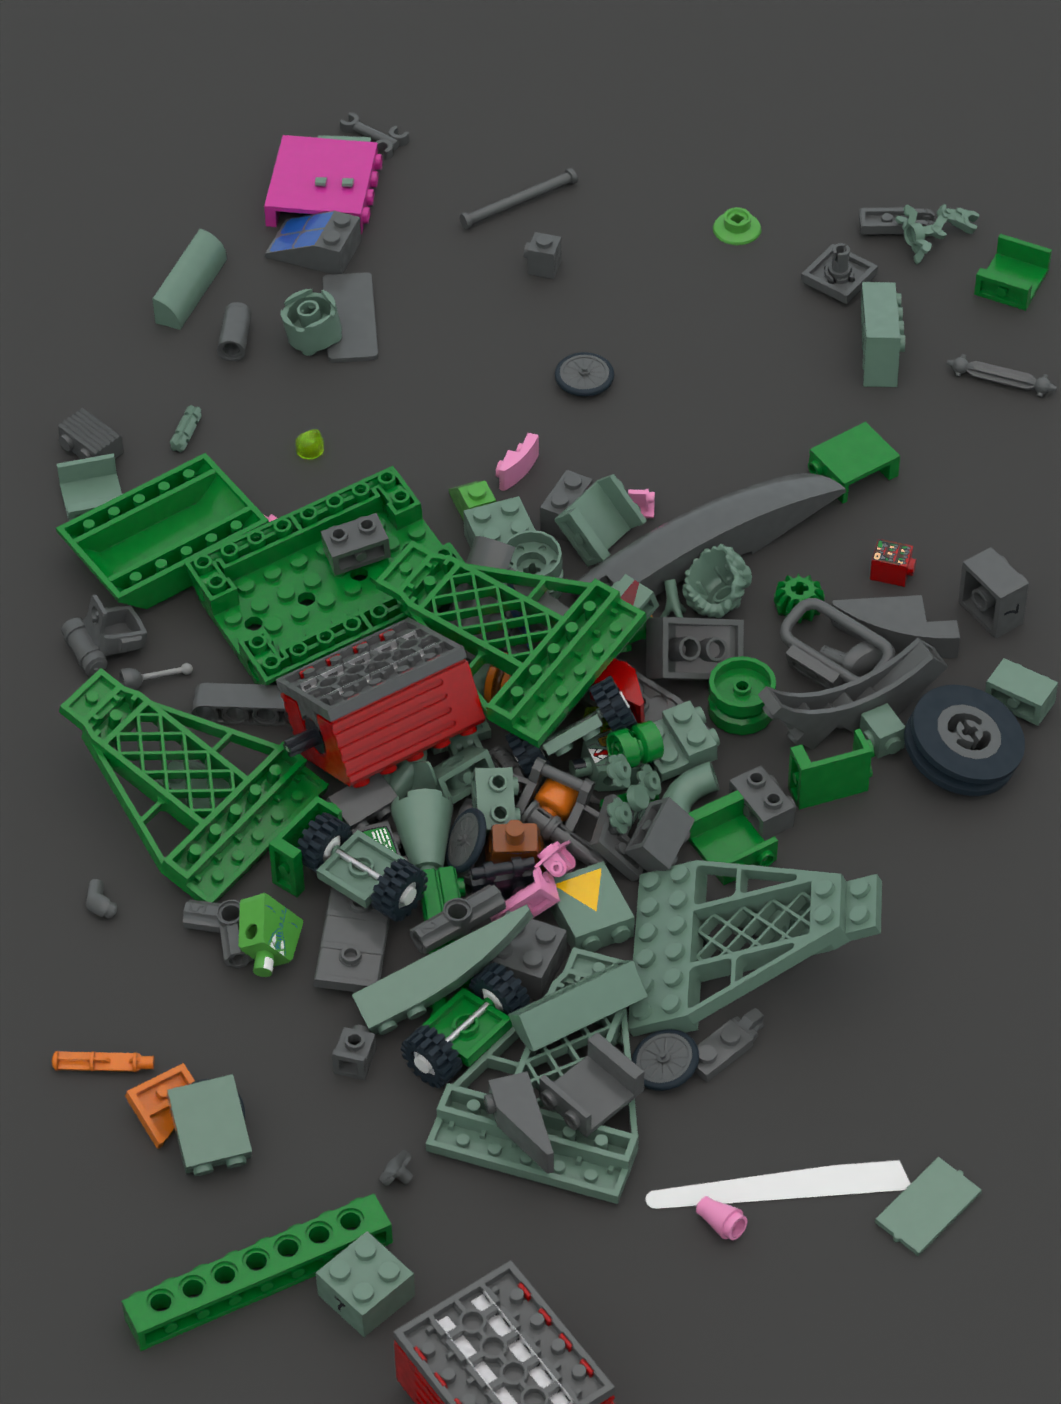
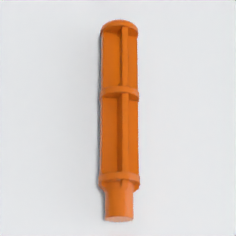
M55 1051L52 1056V1067L56 1071L139 1072L141 1069H154V1056H141L138 1052Z

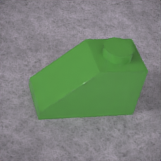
M486 480L475 481L449 489V494L463 521V510L496 502Z

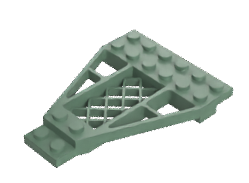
M694 860L671 866L670 870L666 871L655 870L640 874L633 962L648 997L629 1005L628 1031L633 1037L666 1029L679 1030L684 1033L698 1030V1022L810 956L836 950L852 940L881 934L882 880L877 874L846 881L840 873ZM708 875L736 877L735 893L730 897L706 902ZM748 879L786 882L747 892ZM806 902L810 903V907L802 916L797 914ZM777 909L780 910V915L772 923H769L767 920ZM747 917H750L752 920L742 931L739 930L738 927ZM791 919H794L796 922L786 933L783 932L781 929ZM718 924L722 925L723 927L713 938L708 936ZM761 926L767 928L756 940L751 938ZM805 928L809 929L808 934L799 936ZM732 933L737 935L727 947L722 945ZM776 935L780 937L778 941L769 943ZM746 942L751 945L747 949L740 950ZM717 949L721 951L719 956L711 957ZM756 969L743 977V972ZM731 975L729 986L700 1002L701 982Z
M573 947L564 971L551 983L548 993L543 997L600 971L621 959ZM626 1007L594 1022L595 1024L602 1025L603 1028L590 1033L587 1027L580 1029L582 1037L569 1042L565 1036L559 1039L562 1045L550 1050L546 1046L539 1049L541 1054L536 1055L537 1050L531 1051L526 1046L518 1062L499 1057L519 1038L516 1030L512 1027L453 1084L447 1083L436 1109V1120L425 1143L426 1151L618 1204L638 1152L639 1135L635 1099L627 1104L630 1133L601 1125L588 1137H585L578 1130L571 1129L565 1123L563 1117L554 1109L550 1111L541 1109L544 1107V1104L541 1102L540 1097L537 1098L554 1152V1172L547 1174L497 1126L494 1114L488 1115L484 1102V1095L486 1093L468 1089L467 1087L487 1068L509 1074L528 1071L533 1089L537 1088L540 1093L539 1078L544 1074L538 1076L533 1067L547 1062L552 1071L545 1073V1075L552 1081L560 1078L583 1059L579 1058L575 1050L588 1045V1039L597 1032L614 1047L617 1044L622 1045L623 1054L631 1060ZM568 1053L573 1062L558 1067L554 1059Z

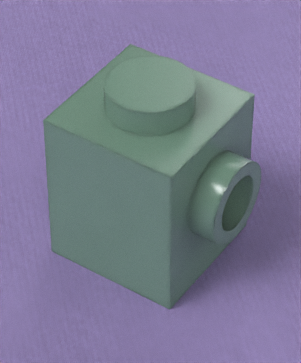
M888 703L861 714L860 729L865 739L871 740L877 758L888 754H895L905 747V725Z

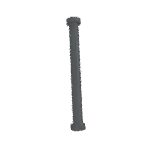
M573 168L566 169L562 175L472 213L464 212L459 215L461 225L464 229H469L473 223L568 183L573 185L578 182L577 174Z

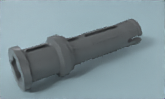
M534 800L523 813L520 821L522 823L537 824L544 841L551 840L554 843L558 841L562 844L569 840L571 843L566 849L573 857L586 866L604 861L605 865L608 863L588 842L564 826L561 817L558 815L554 817L539 806L540 802Z

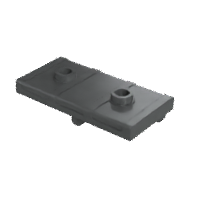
M331 887L313 987L358 992L381 980L391 919L374 909L371 904L365 908Z

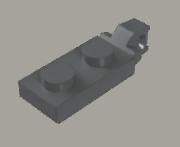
M754 1008L746 1013L742 1019L738 1016L732 1020L730 1019L697 1045L699 1062L695 1073L705 1082H709L752 1048L753 1042L758 1037L757 1032L764 1027V1015Z

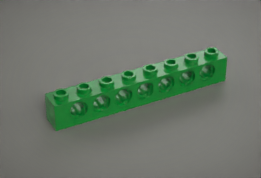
M374 1193L366 1197L356 1198L341 1208L325 1211L317 1218L308 1222L295 1224L282 1233L272 1237H264L254 1245L240 1251H231L221 1259L209 1264L198 1265L192 1271L176 1278H168L160 1285L146 1291L133 1293L127 1299L122 1300L125 1321L140 1351H143L315 1277L319 1269L365 1232H369L383 1246L393 1243L392 1224ZM351 1227L356 1228L354 1230H347V1228ZM286 1254H294L293 1256H290V1257H285V1256H284V1255H286ZM257 1267H261V1268H262V1269H260V1270H252V1269L257 1268ZM223 1281H231L227 1284H221ZM194 1294H198V1295H199V1296L194 1297V1298H190V1297H189V1296L194 1295ZM160 1308H167L165 1311H156Z

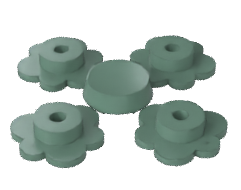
M617 754L609 757L610 764L607 765L606 771L608 776L613 779L615 787L628 788V802H622L619 797L614 798L613 802L607 805V812L610 816V825L614 828L616 827L618 833L625 834L628 831V827L632 825L631 809L639 812L638 818L640 822L650 800L655 799V796L661 793V781L658 773L655 770L652 771L649 764H643L641 771H638L636 775L639 783L630 785L631 766L623 754Z

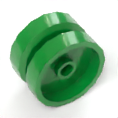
M745 656L728 658L718 663L711 671L708 688V712L713 723L728 733L738 735L754 734L764 729L772 719L764 712L762 707L765 704L758 694L766 686L776 689L777 682L774 672L762 661Z

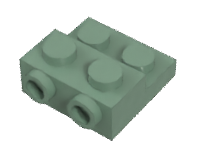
M690 700L662 711V719L653 722L662 736L664 754L661 759L650 763L658 773L661 782L680 775L699 764L717 760V746L720 745L718 734L714 728L707 729L704 711L700 706L694 708Z

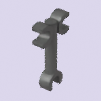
M348 113L349 122L340 120V130L342 132H357L378 143V153L384 151L385 160L392 158L393 150L409 142V132L405 131L402 135H398L397 126L390 128L388 136L359 122V116L355 113Z

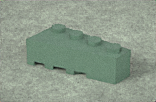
M862 282L863 387H897L899 353L905 352L904 321H902L901 293H896V283Z

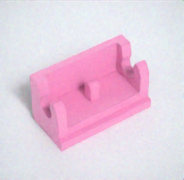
M540 867L534 869L533 876L535 882L519 890L507 900H504L506 909L490 917L491 921L493 922L505 916L507 910L512 912L526 904L533 916L536 917L558 903L560 898L554 877L548 871L542 873Z

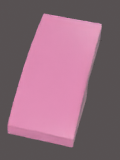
M527 433L524 442L518 444L516 452L508 450L504 460H499L496 467V477L499 478V490H508L518 483L532 468L539 456V435Z

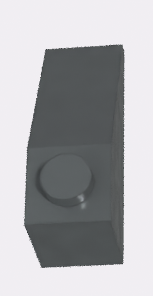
M528 1071L488 1080L489 1094L484 1095L488 1115L494 1114L497 1126L547 1174L554 1172V1152Z

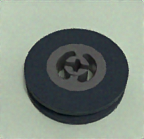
M944 685L924 694L909 717L904 731L906 750L917 769L939 787L967 796L991 794L1005 786L1020 764L1025 750L1024 734L1013 713L992 695L965 685Z

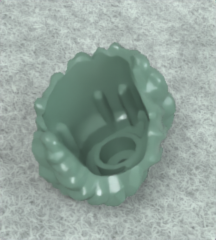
M720 544L718 547L713 546L711 550L706 548L700 553V558L693 559V564L689 567V570L685 571L686 578L684 579L683 596L686 599V604L702 616L707 615L709 618H722L725 614L740 606L745 588L749 587L752 582L751 570L732 547Z

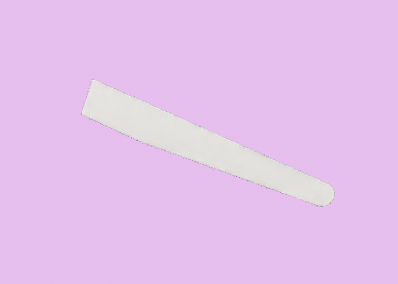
M899 1160L856 1163L654 1190L647 1194L645 1201L649 1207L661 1209L697 1206L699 1201L705 1196L727 1204L905 1190L910 1185V1181Z

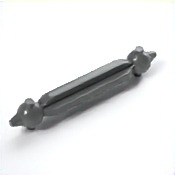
M961 354L955 360H947V365L953 368L957 377L967 372L975 378L1023 390L1035 389L1038 392V397H1042L1043 394L1056 391L1057 389L1050 382L1047 374H1043L1042 377L1036 379L1029 373L980 361L968 362L966 359L967 355Z

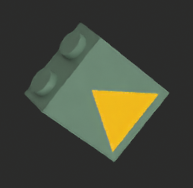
M604 861L554 878L560 901L549 909L559 927L567 930V942L571 950L573 947L595 952L602 947L614 943H622L634 937L635 917Z

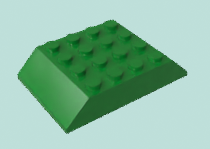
M204 453L56 527V532L119 603L148 609L193 586L184 561L267 524L269 520L218 465Z

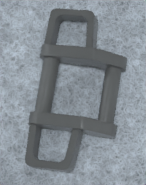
M537 757L529 779L513 774V777H518L519 784L525 785L516 805L520 809V817H522L525 810L532 803L542 778L545 776L579 792L575 806L566 825H564L570 831L576 832L585 812L598 819L600 812L588 806L595 787L594 781L587 778L585 780L577 778L548 765L547 760Z

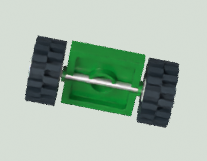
M496 962L493 964L489 963L470 981L469 988L472 989L471 992L463 987L402 1042L400 1049L404 1052L402 1054L403 1059L408 1060L406 1063L408 1067H412L415 1070L413 1073L416 1076L420 1075L424 1083L429 1082L431 1087L436 1086L437 1088L443 1087L462 1069L461 1063L470 1067L513 1027L508 1014L530 1004V996L525 994L527 992L526 987L520 985L522 981L519 978L515 979L513 977L514 973L511 970L507 972L506 966L502 964L499 966Z

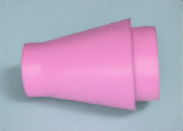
M708 1196L703 1197L696 1207V1213L703 1217L723 1239L736 1240L746 1229L748 1220L743 1215L741 1209L715 1201Z

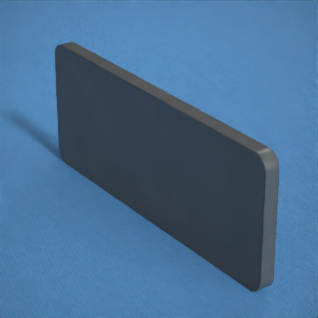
M368 272L325 275L322 278L323 290L329 292L334 297L342 325V339L338 343L327 347L328 361L340 363L376 360L378 358L372 275Z

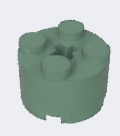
M304 289L286 299L284 302L285 307L283 311L281 309L280 314L290 345L300 350L303 355H314L317 351L338 343L342 339V325L334 297L329 292L321 290V293H316L312 289Z

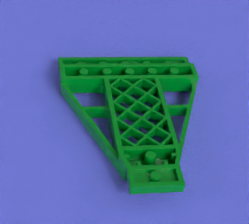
M413 540L375 581L378 590L401 602L402 610L409 618L464 646V650L475 655L476 657L469 664L472 676L484 664H491L511 675L509 680L489 703L486 702L477 690L484 715L489 721L537 748L543 744L647 620L646 612L622 600L620 591L597 579L588 583L467 564L453 556L435 553ZM467 583L473 586L472 590L455 591L459 584ZM503 583L534 587V589L528 596H525ZM547 590L580 595L563 616L537 602ZM490 596L498 600V603L480 606L479 598ZM476 599V607L458 608V602ZM454 603L455 610L437 613L441 605ZM517 610L523 616L505 619L504 612ZM500 613L501 620L483 623L482 615ZM479 616L480 624L462 627L461 619ZM457 620L458 627L448 621ZM541 623L548 629L530 633L528 625ZM525 626L526 634L508 637L507 629ZM504 631V638L486 639L485 633ZM482 634L483 641L473 635ZM541 641L533 650L532 643ZM528 643L530 651L516 654L511 653L510 646ZM507 647L508 654L502 652L499 648Z
M102 668L92 675L59 708L60 714L82 730V740L159 871L194 900L217 903L269 850V843L316 796L321 798L329 787L328 783L305 766L307 759L302 755L288 756L287 751L283 747L284 741L278 745L154 702L140 691L125 687ZM141 722H152L158 727V732H141ZM186 727L221 738V740L211 748ZM137 741L138 751L121 752L120 742ZM142 741H159L160 751H143ZM164 741H176L181 745L182 751H165ZM230 742L269 756L247 776L219 753ZM139 760V768L130 761ZM144 760H161L162 770L145 771ZM166 760H183L184 770H167ZM188 760H200L205 764L206 770H189ZM114 771L155 803L143 816L138 814ZM223 778L229 783L230 788L213 789L212 779ZM163 779V787L154 780ZM168 779H185L186 789L169 790ZM190 779H207L208 789H191ZM178 798H187V806ZM192 798H209L210 808L193 809ZM214 798H225V799L215 808V799H214ZM160 811L167 812L191 831L167 857L163 856L146 827V824Z

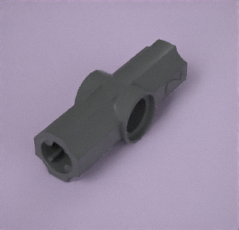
M489 884L465 899L453 898L447 901L442 912L410 929V937L421 954H427L450 940H458L472 933L473 927L506 909V903L499 889L495 885L491 886Z

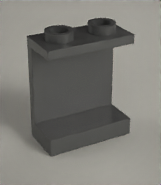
M597 1032L588 1039V1055L555 1082L550 1080L545 1074L539 1078V1097L544 1106L550 1110L554 1109L560 1114L571 1129L578 1130L585 1137H588L644 1091V1071Z

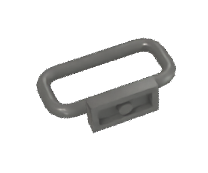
M807 598L800 601L785 617L780 626L782 642L789 647L785 653L789 666L824 689L843 685V682L848 683L860 677L792 635L794 625L809 610L820 612L880 649L882 658L873 670L894 657V649L885 638L818 598Z

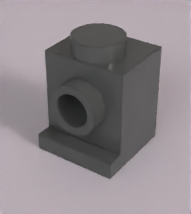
M355 1025L352 1029L343 1028L337 1047L332 1053L334 1074L361 1080L366 1079L376 1052V1035L371 1033L366 1026Z

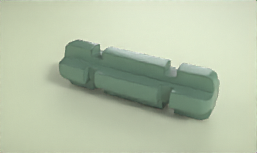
M190 405L186 408L174 432L176 434L170 440V448L173 451L183 452L185 450L187 442L190 440L202 416L200 413L201 409L198 406Z

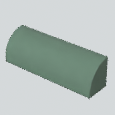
M199 229L153 297L155 323L181 330L227 260V254L222 243L213 234Z
M620 960L508 1015L522 1042L531 1051H536L648 996L633 960Z

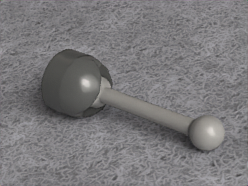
M184 663L178 668L141 674L134 668H124L119 670V678L122 685L137 690L142 685L143 680L179 673L189 675L192 673L193 667L189 663Z

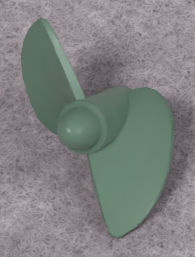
M427 750L423 751V758L413 762L404 760L396 764V771L382 775L397 796H399V800L407 797V791L437 789V779L430 762L426 761Z

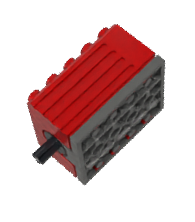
M408 617L276 679L279 691L283 692L281 693V698H283L284 707L288 713V719L294 736L284 740L283 747L287 751L288 756L293 757L301 753L305 759L349 787L360 788L369 784V777L377 773L381 775L393 773L397 770L396 764L404 760L413 762L423 758V751L431 747L441 749L451 743L450 738L458 734L468 736L475 733L477 725L485 721V715L469 663L465 660L467 656L464 646Z
M511 1260L393 1331L396 1379L415 1404H615L613 1402L615 1400V1386Z

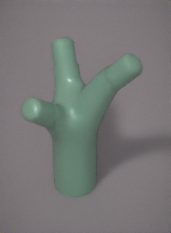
M664 580L667 600L665 610L660 617H667L670 612H674L676 617L683 618L682 613L686 612V608L679 600L676 580Z

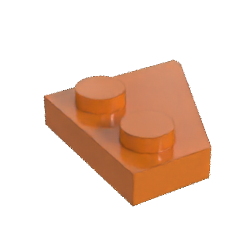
M184 1063L128 1090L125 1095L157 1149L163 1146L175 1129L167 1099V1090L189 1085L195 1081Z

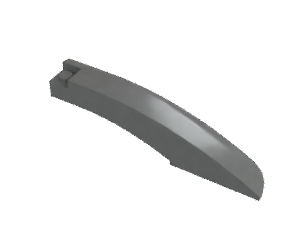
M812 473L790 474L747 486L711 500L666 522L624 547L575 581L591 583L594 579H597L612 587L615 582L620 581L627 574L652 590L656 596L665 591L664 580L675 579L676 584L686 578L685 571L689 570V567L693 564V559L700 558V553L704 549L708 548L711 550L713 546L718 547V545L723 544L727 547H732L739 555L748 552L753 555L846 493V488L829 477ZM572 594L576 598V600L580 596L578 594Z

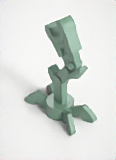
M943 204L937 210V219L934 224L922 226L920 223H915L918 212L913 207L905 205L903 208L904 215L908 218L897 216L895 220L897 223L902 224L905 241L916 253L914 262L918 265L932 247V244L926 241L925 237L934 236L938 239H944L947 233L942 230V227L946 221L965 233L973 234L977 229V225L969 221L975 223L979 218V214L975 211L959 207L949 209L946 208V204Z

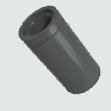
M230 303L224 310L217 352L221 358L227 361H238L245 355L252 311L243 303Z

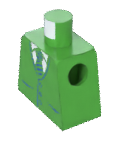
M266 893L240 900L239 948L254 959L253 973L260 977L271 976L274 966L289 963L293 959L303 925V920Z

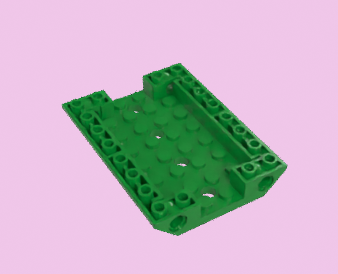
M391 466L184 561V564L202 606L255 684L269 685L288 673L408 618L402 610L401 602L378 590L375 581L411 540L435 553L453 556L464 563L465 561L450 542L444 545L441 544L423 520L421 502L394 466ZM377 513L389 538L391 557L335 576L323 550L320 531ZM357 575H364L367 577L362 581L352 579ZM306 599L314 601L313 604L308 606L300 604ZM252 624L261 625L258 630L247 629Z

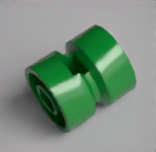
M652 721L635 724L630 730L623 728L610 732L606 738L609 757L611 755L623 754L631 768L637 767L640 762L647 764L659 760L664 754L662 736Z

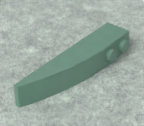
M526 904L352 994L368 1029L374 1034H387L397 1028L396 1023L406 1018L413 1020L427 1012V1007L462 986L503 951L534 917L528 905Z

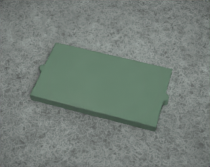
M937 1157L875 1219V1223L892 1235L894 1242L902 1243L919 1256L981 1194L982 1189L963 1176V1171H957L940 1157Z

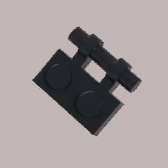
M521 856L511 857L510 861L495 864L492 861L483 862L482 866L470 868V895L490 884L491 886L495 885L499 889L503 899L512 897L519 890L535 882L533 870L536 869L534 867V857L521 859Z

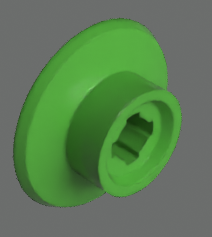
M734 207L716 219L713 224V232L724 243L744 245L753 242L760 236L761 225L748 210Z

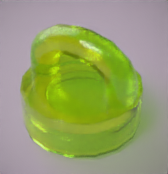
M318 429L308 430L300 434L295 440L296 452L302 458L314 459L319 457L324 451V441Z

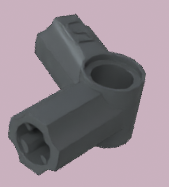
M190 899L189 902H186L183 910L184 928L220 933L226 966L240 968L247 966L249 962L253 961V958L242 952L239 948V901L232 899L223 901L220 904Z

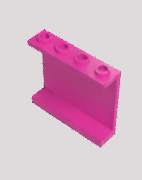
M283 135L264 205L266 226L277 227L280 212L318 214L338 211L360 217L362 234L364 223L368 224L370 220V207L368 206H373L374 203L373 187L377 188L378 186L377 170L382 169L383 156L378 154V143ZM327 177L326 186H315V178ZM354 178L353 187H342V179Z

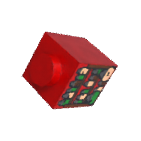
M878 539L871 562L870 580L905 587L908 575L913 576L916 568L917 559L912 558L913 546Z

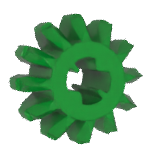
M798 573L796 578L787 575L784 581L778 582L773 602L775 607H777L778 615H785L786 617L800 601L807 598H818L824 601L825 594L823 593L824 590L821 589L820 581H813L811 575L802 578ZM816 610L805 612L799 619V624L802 619L812 621L814 615H820V612Z

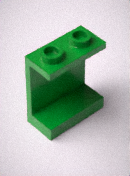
M1000 234L997 252L987 269L980 268L976 274L974 295L1026 311L1049 271L1052 249Z
M864 422L811 448L808 469L810 473L829 477L846 488V493L837 498L844 504L848 501L849 485L877 471H880L888 480L899 475L900 455L869 424Z
M861 729L854 730L852 752L815 762L810 761L802 744L790 747L788 789L799 810L868 791L869 778L873 776L871 758L874 757L875 752L871 740L865 739Z
M738 790L688 813L695 819L690 829L691 834L688 841L704 861L768 867L777 860L778 840L774 836L765 841L743 814L744 797ZM716 875L723 886L734 880L736 881V877Z
M316 796L269 843L272 883L296 898L305 890L302 851L297 848L300 846L297 843L299 838L304 836L302 834L304 828L308 830V823L311 820L315 822V817L317 815L322 816V813L325 812L343 821L342 810L333 802H327L319 796Z

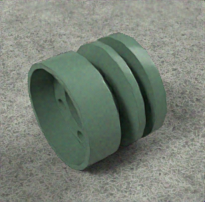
M527 530L514 534L504 542L515 547L509 567L518 572L563 578L562 552L560 544L553 536L543 531ZM546 591L557 600L562 595V592Z

